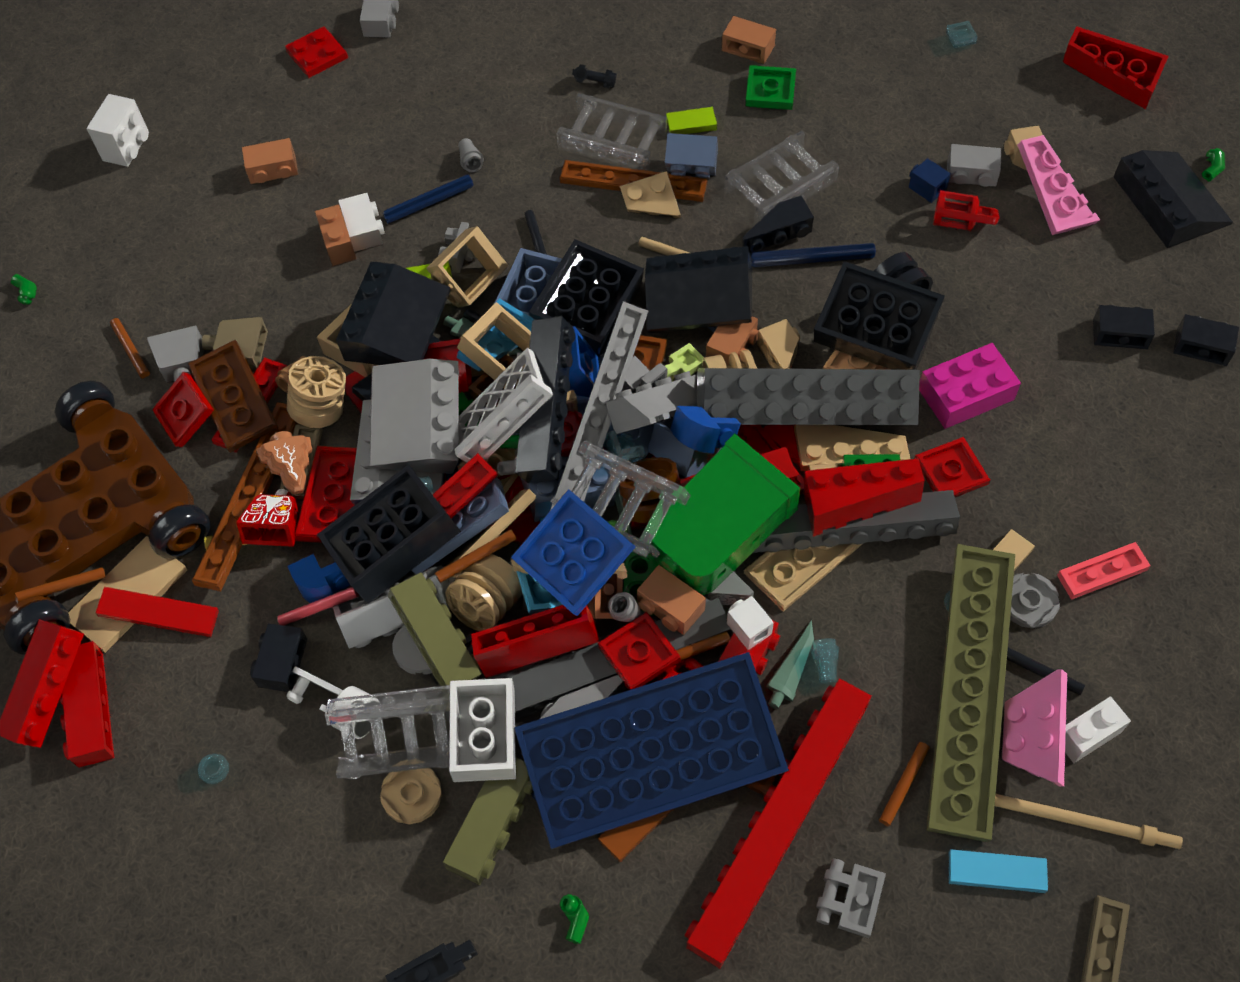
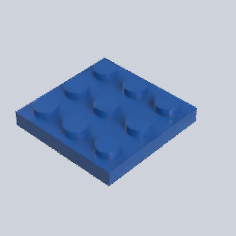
M568 489L511 558L570 612L578 616L636 546Z

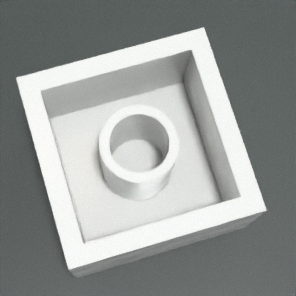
M112 94L107 95L86 128L102 161L127 167L132 159L136 158L143 141L147 140L149 134L135 100Z

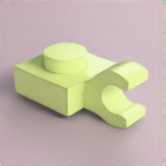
M688 343L669 356L670 364L665 366L667 368V378L671 377L673 382L675 381V375L690 371L691 375L697 372V368H702V359L704 357Z

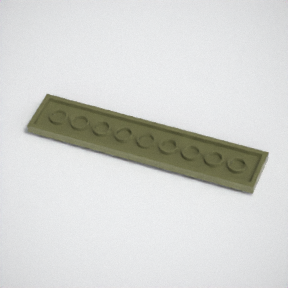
M957 544L955 548L926 831L983 842H990L992 840L1015 554L961 544Z

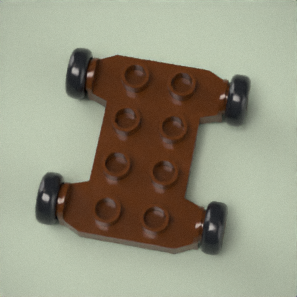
M90 380L73 385L62 393L56 403L54 412L58 423L68 432L76 433L79 448L0 498V628L4 630L3 635L10 649L21 655L26 654L39 619L69 628L71 619L64 605L55 600L54 593L46 596L30 597L17 603L14 595L15 592L77 575L140 532L149 536L150 545L155 553L163 558L174 559L194 551L202 544L210 530L211 525L208 515L201 508L194 505L193 496L187 486L132 415L114 408V395L101 382Z

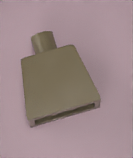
M262 317L223 320L219 323L216 335H203L202 348L203 350H215L236 340L251 371L255 372L261 363L268 331Z

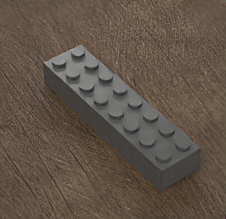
M697 368V406H702L710 417L736 418L741 423L740 425H918L920 370Z

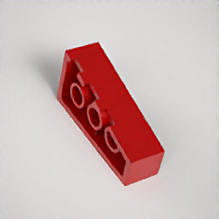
M1076 26L1068 43L1063 63L1146 109L1169 56Z
M919 459L805 471L803 492L813 537L823 534V530L832 527L838 529L847 526V522L859 518L866 520L872 518L873 514L884 510L890 512L921 502L925 480Z

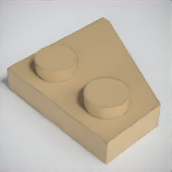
M667 171L620 186L628 212H645L649 215L657 216L659 214L673 216V218L681 217Z

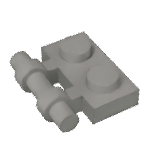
M832 859L830 869H827L824 875L826 884L823 896L818 898L816 908L819 911L816 921L828 925L831 914L834 913L841 916L838 925L839 929L870 938L886 873L854 864L852 874L848 875L842 873L844 862L839 859ZM838 886L848 888L844 903L835 900Z

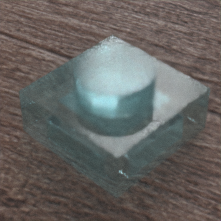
M969 21L947 25L946 34L954 48L976 43L978 36Z

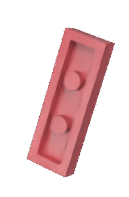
M1134 542L1062 569L1057 574V577L1072 600L1148 571L1151 565L1137 543Z

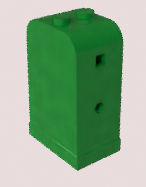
M734 433L725 442V446L652 519L649 525L652 556L661 567L701 595L709 594L786 519H789L798 510L800 487Z

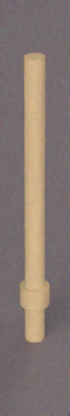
M995 794L996 807L1140 840L1141 844L1149 846L1159 844L1176 849H1181L1183 838L1181 836L1159 832L1156 827L1142 825V827Z

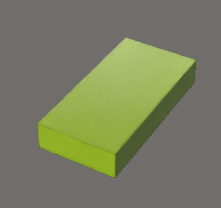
M713 107L666 113L669 133L692 134L717 130Z

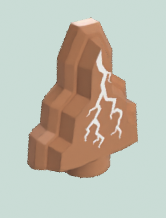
M289 431L275 433L270 437V442L264 443L256 449L261 463L268 465L271 473L280 476L283 485L293 495L303 493L306 483L304 469L309 465L308 455L312 452L310 437H305L304 435L292 436Z

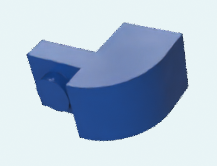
M677 406L670 431L685 446L704 453H714L715 448H723L725 442L734 433L738 434L741 423L736 418L710 417L702 406Z
M314 554L287 566L302 597L309 603L333 595V593L350 586V583L336 562L321 569Z

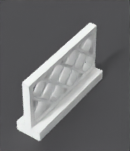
M526 348L459 415V445L454 450L456 456L467 463L478 453L486 461L553 395L551 388L543 383L532 350ZM517 379H519L516 389H514Z

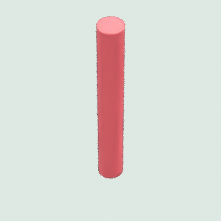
M353 587L278 615V623L283 626L357 598L359 594Z

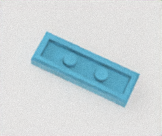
M950 850L949 884L1046 893L1048 891L1047 859Z

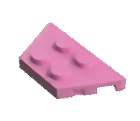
M1062 669L1054 671L1005 701L1002 760L1019 769H1024L1030 774L1044 778L1059 787L1064 786L1067 700V673Z

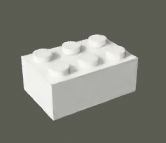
M512 678L450 681V774L453 782L516 779L515 689Z

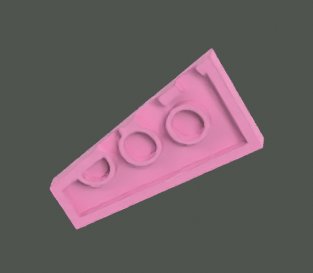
M1044 135L1022 140L1018 144L1019 151L1052 235L1092 225L1100 221L1097 214H1092L1086 205L1088 201L1083 194L1080 195L1072 184L1074 180L1071 175L1065 173L1060 166L1061 160Z

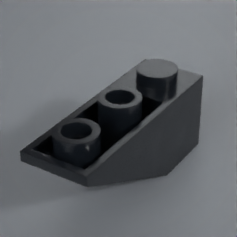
M802 195L779 202L743 236L742 247L748 246L749 253L759 252L765 247L781 245L787 240L796 237L802 238L811 233L814 216Z

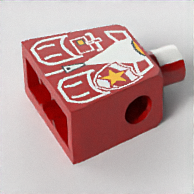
M285 489L277 490L275 495H257L236 522L242 544L293 547L295 544L294 535L299 519L296 499Z

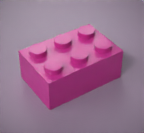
M990 343L922 371L919 391L944 429H947L1015 400L1021 382L995 345Z

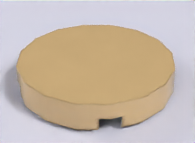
M405 763L391 770L385 777L380 795L381 804L391 818L400 823L414 824L420 823L432 816L439 807L442 790L441 783L432 769L420 763Z

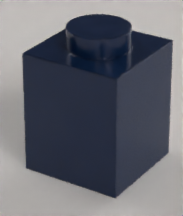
M927 158L920 165H915L911 170L908 188L932 203L938 198L940 190L945 191L947 189L951 173Z

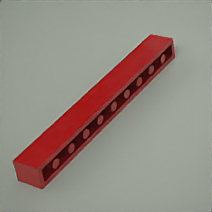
M840 678L835 687L828 686L821 700L825 702L821 711L814 710L807 724L811 727L806 736L801 734L793 747L796 754L792 761L786 759L789 771L778 774L782 778L777 787L774 785L770 786L763 799L767 803L762 813L759 811L755 812L748 825L752 829L747 839L741 837L733 851V854L736 855L734 862L731 866L725 864L717 878V881L721 883L715 894L710 891L701 906V909L705 911L699 922L694 919L685 933V937L688 938L687 949L721 969L865 713L872 695Z

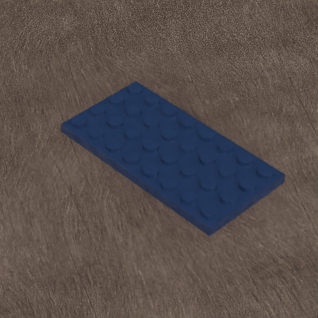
M749 652L514 727L551 849L789 771Z

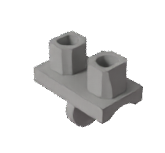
M461 222L459 228L447 227L445 233L446 244L450 245L465 229H468L469 223ZM465 244L448 261L452 271L460 273L464 259L470 262L476 256ZM443 246L440 247L438 256H439L447 247H443Z

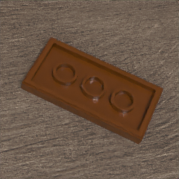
M236 340L188 363L198 387L214 409L211 416L226 449L230 453L278 428Z

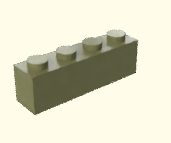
M422 572L390 588L388 598L445 696L449 697L450 681L478 680L481 675V669L474 655H470L465 647L467 642L462 631L459 628L455 629L450 621L452 616L448 607L444 603L440 604L436 598L437 590L430 578L425 579Z
M516 758V779L487 780L484 782L443 861L448 871L478 885L481 884L484 878L488 879L491 876L496 864L493 859L498 849L503 850L510 837V833L507 831L512 821L517 822L521 817L524 809L522 802L526 794L531 795L533 791L525 761Z

